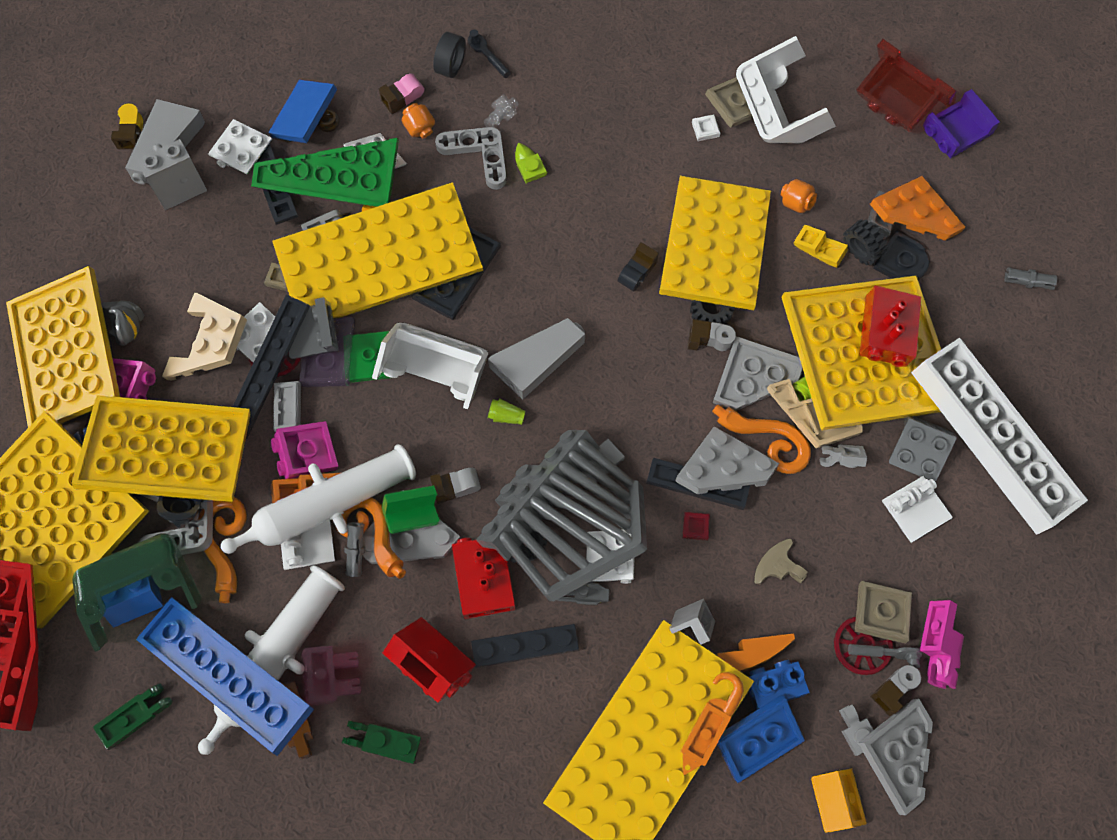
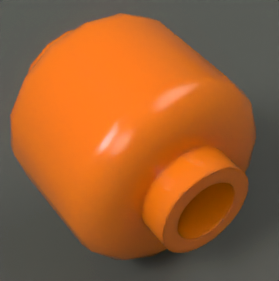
M414 103L402 112L403 117L401 121L412 137L420 136L424 139L432 134L435 119L425 105Z
M794 179L789 184L783 186L781 197H783L782 202L785 207L798 213H804L807 210H811L815 205L817 193H815L813 185Z

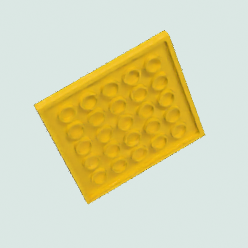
M916 276L784 292L782 301L821 431L941 412L911 373L921 363L941 350ZM875 285L921 297L916 358L907 367H895L891 363L871 361L867 357L859 356L865 297Z
M45 411L0 458V560L33 565L37 628L41 629L149 512L131 493L74 489L72 480L82 445L56 419Z

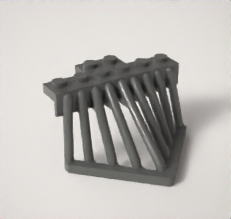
M568 430L564 432L556 446L545 454V459L540 465L525 464L520 467L515 473L516 476L500 490V495L495 499L496 503L500 506L497 516L483 527L480 536L476 539L482 547L496 549L505 560H509L513 556L542 594L549 601L553 602L647 550L644 489L639 481L630 478L599 451L600 447L586 430ZM594 459L605 470H607L611 475H613L617 480H619L623 485H625L628 488L629 492L623 489L620 485H618L615 481H613L610 477H608L605 473H603L589 461ZM586 471L588 474H590L593 478L599 481L602 485H604L607 489H609L620 499L612 495L610 492L605 490L603 487L595 483L593 480H591L581 472ZM572 483L581 484L583 487H585L590 492L598 496L600 499L608 503L610 506L615 508L624 516L620 515L619 513H617L610 507L606 506L599 500L595 499L594 497H592L591 495L581 490ZM564 495H572L623 528L625 532ZM552 507L566 508L622 542L624 546L617 550L609 549ZM541 520H552L603 558L594 563L588 562ZM532 531L539 532L581 570L572 575L567 574L530 533ZM524 543L559 582L550 586L522 552L520 545Z

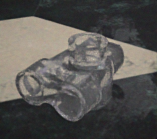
M502 94L492 103L491 107L494 111L484 120L485 126L495 128L504 118L507 122L517 114L515 109L519 106L517 100L513 97L508 99L505 94Z

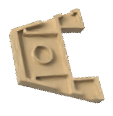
M194 293L187 312L192 316L204 317L201 321L196 340L192 344L189 358L169 357L162 377L172 381L176 380V376L184 375L185 377L193 375L196 370L203 369L207 371L231 364L247 319L198 293Z
M790 379L770 384L767 387L771 396L816 449L858 436L863 432L862 424L821 431L812 398L800 402Z

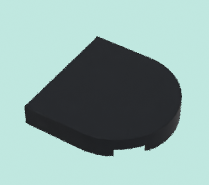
M896 230L886 245L888 246L887 252L877 260L873 269L891 279L916 276L917 280H919L926 273L930 263L925 248L919 242Z

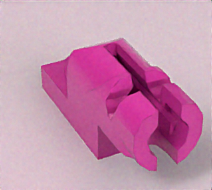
M951 600L930 601L920 647L921 652L930 656L927 671L928 683L946 689L947 685L952 689H956L959 674L955 668H960L961 666L960 655L964 640L962 634L953 630L957 604Z

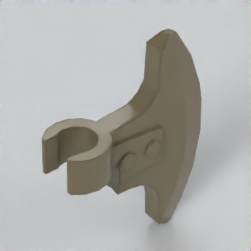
M791 539L779 542L762 557L756 569L755 584L761 585L770 576H775L782 580L787 574H790L796 581L802 583L808 572L788 558L787 553L793 546Z

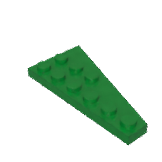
M399 138L254 163L251 186L378 207L390 203Z

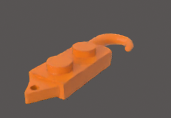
M723 672L714 678L713 684L715 685L724 679L731 681L734 686L728 701L715 698L706 703L680 751L683 754V775L688 774L701 765H706L737 708L744 689L743 683L735 674ZM686 765L690 766L689 770L685 769Z

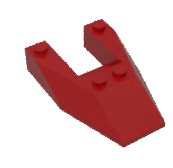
M0 560V671H3L0 682V728L32 730L38 705V635L33 565Z

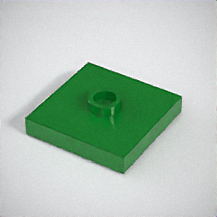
M390 331L343 336L347 383L376 380L372 376L381 342ZM382 372L377 380L389 379L391 377L386 376Z

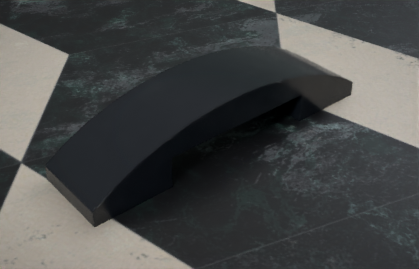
M270 144L256 163L275 160ZM262 189L276 225L298 217L289 193Z

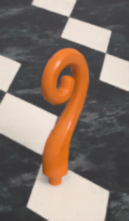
M719 404L713 409L712 412L719 417L717 422L732 432L740 434L776 433L790 439L798 450V455L792 462H783L778 457V452L781 450L784 452L791 451L792 445L788 441L776 440L768 448L767 457L779 463L777 471L785 474H794L802 471L809 464L811 458L809 442L804 434L793 425L778 420L748 419L734 411L731 407L725 410Z
M235 497L233 502L213 500V517L219 510L229 508L235 513L234 522L228 525L225 523L224 518L221 516L216 517L214 521L215 530L224 536H231L241 531L247 520L246 509L243 503ZM204 509L201 510L198 520L204 516ZM212 539L211 545L204 552L216 569L215 592L220 594L219 603L227 604L230 603V595L236 594L237 576L229 558Z
M371 497L345 510L342 516L346 524L349 515L356 509H367L373 515L375 522V559L388 577L396 576L398 579L403 578L406 574V571L403 569L404 562L391 549L390 532L382 511V505ZM359 511L356 514V519L358 520L357 523L364 524V534L369 526V518L365 512ZM347 531L345 534H341V535H343L344 537L347 538V537H348V531Z

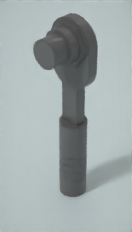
M849 644L848 646L849 655L895 656L897 659L907 660L910 666L920 667L919 661L922 652L918 648L887 649L882 646Z

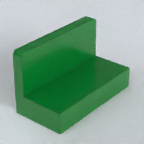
M434 485L384 495L382 511L391 534L439 524V517L434 506L437 496Z

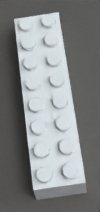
M960 338L925 360L911 372L1036 535L1052 528L1088 501Z

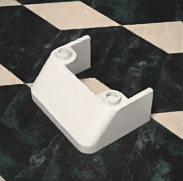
M796 36L744 62L738 67L736 72L759 134L768 143H802L836 127L827 108L802 120H797L791 124L788 123L775 89L783 86L788 79L786 66L806 56Z
M396 323L381 342L372 378L377 380L382 372L391 378H397L404 375L405 372L451 386L450 391L454 394V397L465 401L463 408L468 409L475 395L488 352L483 348L410 324Z

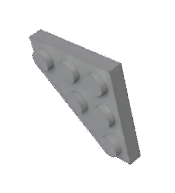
M736 336L713 404H719L725 408L731 407L734 411H737L771 396L767 390L770 384L790 379L793 385V383L799 380L802 371L800 358Z
M713 427L677 475L676 482L696 494L707 493L708 490L721 489L722 491L741 489L742 486L753 484L756 487L765 486L776 471L779 463L718 428Z
M439 519L438 525L390 533V546L402 561L427 558L436 559L444 558L452 549V544L457 543V540L461 538ZM374 522L363 534L365 553L362 556L371 564H378L374 555Z
M912 699L896 714L892 715L858 742L899 815H907L925 799L926 788H922L924 772L928 771L930 749H927L928 733H932L933 722L920 699Z

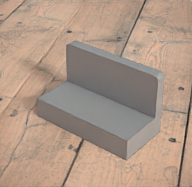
M701 599L676 610L671 622L672 626L669 629L673 634L691 626L701 645L710 641L715 620L704 599Z

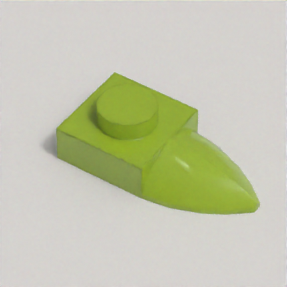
M518 143L515 159L525 183L547 176V171L538 153L535 154L529 147Z

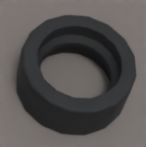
M445 32L441 36L433 60L435 73L449 78H454L463 63L466 50L464 37L451 32Z

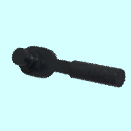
M476 29L471 30L468 37V44L476 52H482L494 68L504 78H508L511 74L509 69L495 54L490 52L487 48V41Z

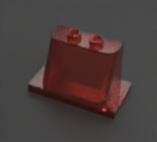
M884 39L877 45L880 60L856 89L858 95L868 102L867 107L875 113L881 111L886 115L884 119L893 126L898 124L909 132L915 128L939 101L948 108L956 102L955 89L938 77L935 81L903 59L901 51Z

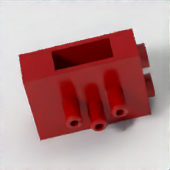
M875 285L865 297L859 356L867 357L871 361L891 363L895 367H907L916 358L921 297Z
M462 538L457 540V543L452 544L464 620L514 611L515 604L507 560L496 549L482 547L477 540H472V538Z
M422 617L395 633L382 652L402 671L403 675L412 679L423 689L426 695L431 696L437 703L446 696L449 698L453 697L460 687L464 688L473 676L470 673L476 666L473 661Z

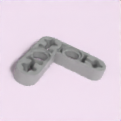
M487 127L449 131L437 135L435 140L436 148L443 155L482 151L487 186L496 190L504 187L506 184V171L501 134L498 129ZM479 136H481V142H482V143H479V140H478V137H479ZM488 136H493L492 142H489ZM465 138L475 140L472 145H464L462 143ZM455 139H458L459 146H456ZM445 140L448 141L447 147H444L443 141ZM490 155H497L500 158L495 163L487 160ZM497 169L498 181L493 179V170Z
M202 499L203 502H201L199 509H204V516L200 520L193 519L191 522L186 523L185 528L148 534L142 537L137 546L139 554L149 560H157L206 550L211 545L213 539V500ZM200 534L203 535V538H200L198 543H196L195 539H198ZM175 537H180L179 545L174 549H170L171 540Z

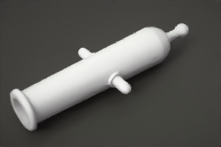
M399 444L395 445L393 451L328 479L323 477L316 464H311L308 470L315 482L312 486L262 507L254 514L252 527L233 539L227 538L223 540L221 549L223 552L230 554L236 551L237 547L251 541H260L267 546L279 545L328 519H333L339 533L345 534L348 531V527L342 516L344 511L407 478L414 480L416 477L414 464L406 449Z
M312 565L310 567L312 573L264 635L260 636L252 630H248L245 633V638L254 644V648L247 657L276 680H279L288 668L296 674H302L305 671L304 665L295 660V655L338 591H344L345 586L339 580L318 566ZM215 705L216 724L209 735L198 744V750L203 755L213 752L215 742L230 726L240 727Z

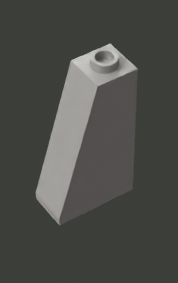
M156 100L125 167L134 182L138 184L148 183L136 159L153 152L155 144H161L164 147L181 139L184 147L188 145L204 126L205 121L200 110Z
M567 318L488 358L489 368L519 397L524 399L585 343V331L577 322L573 323Z

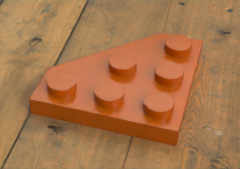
M923 176L874 198L870 203L884 222L890 224L898 222L906 225V229L922 234L925 231L937 234L938 239L945 241L961 233L965 228L963 223Z

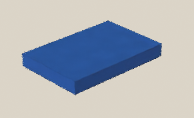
M299 80L268 132L270 136L276 139L307 143L337 91L335 85Z
M781 695L726 729L717 745L734 780L739 783L798 746L805 739L786 698Z

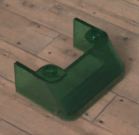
M166 533L157 534L87 564L74 573L72 583L77 615L95 652L99 651L108 641L99 621L106 612V606L102 599V596L152 575L155 583L161 589L171 590L182 586L192 609L197 608L202 600L178 545L171 535Z

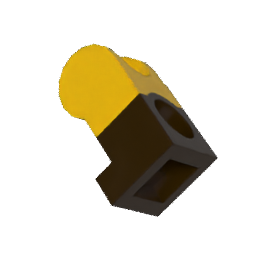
M128 103L119 108V130L112 131L111 140L117 149H134L143 128V118L138 112L137 107Z

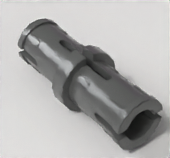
M1008 267L1006 269L1007 272H1005L1004 282L1026 285V288L1040 287L1054 290L1055 286L1052 285L1057 283L1056 275L1037 273L1034 269L1026 271Z
M352 522L347 524V545L344 547V552L347 554L345 575L358 577L362 575V554L365 553V546H363L364 524Z

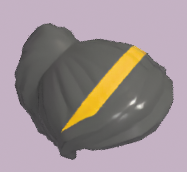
M130 301L101 303L103 315L110 318L113 329L109 333L116 338V343L120 346H125L134 340L138 335L140 322L145 316L141 308Z

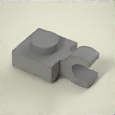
M825 445L821 448L823 454H830L828 458H820V464L824 467L832 466L838 461L840 465L849 468H856L857 466L866 467L867 456L863 446L838 445V448Z
M848 705L839 710L848 728L841 732L854 755L858 756L863 753L858 742L870 734L873 729L868 719L859 721L854 706Z

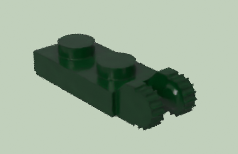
M161 683L154 685L143 694L136 695L93 726V729L107 750L115 747L154 719L156 714H159L173 703L171 698L167 697L151 708L149 707L147 701L158 696L164 690Z
M348 720L347 727L356 731H364L366 736L364 742L351 737H343V744L361 748V751L410 764L415 763L421 737L373 724L365 725Z

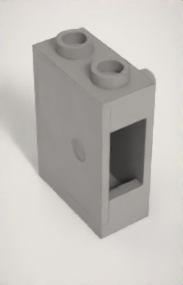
M181 139L164 147L161 144H155L153 152L136 159L164 210L207 191Z

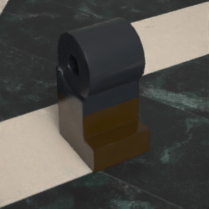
M640 242L635 254L623 268L617 281L633 292L636 291L657 264L659 252Z

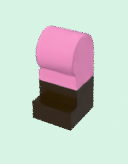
M412 73L405 75L400 81L390 86L385 84L378 88L380 99L391 114L396 113L421 97L425 89Z

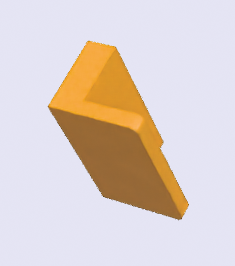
M852 768L811 778L826 833L867 824Z

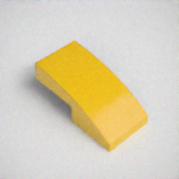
M804 225L794 241V245L802 251L835 268H838L848 251V245L826 238L825 231Z

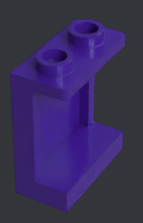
M971 89L964 93L961 101L937 115L933 112L928 114L923 127L926 134L933 137L938 143L939 149L951 159L992 135L1000 121Z

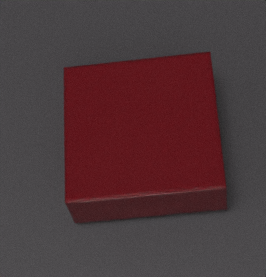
M684 512L682 538L708 541L710 514Z

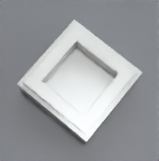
M714 114L692 119V125L698 141L720 137V131Z

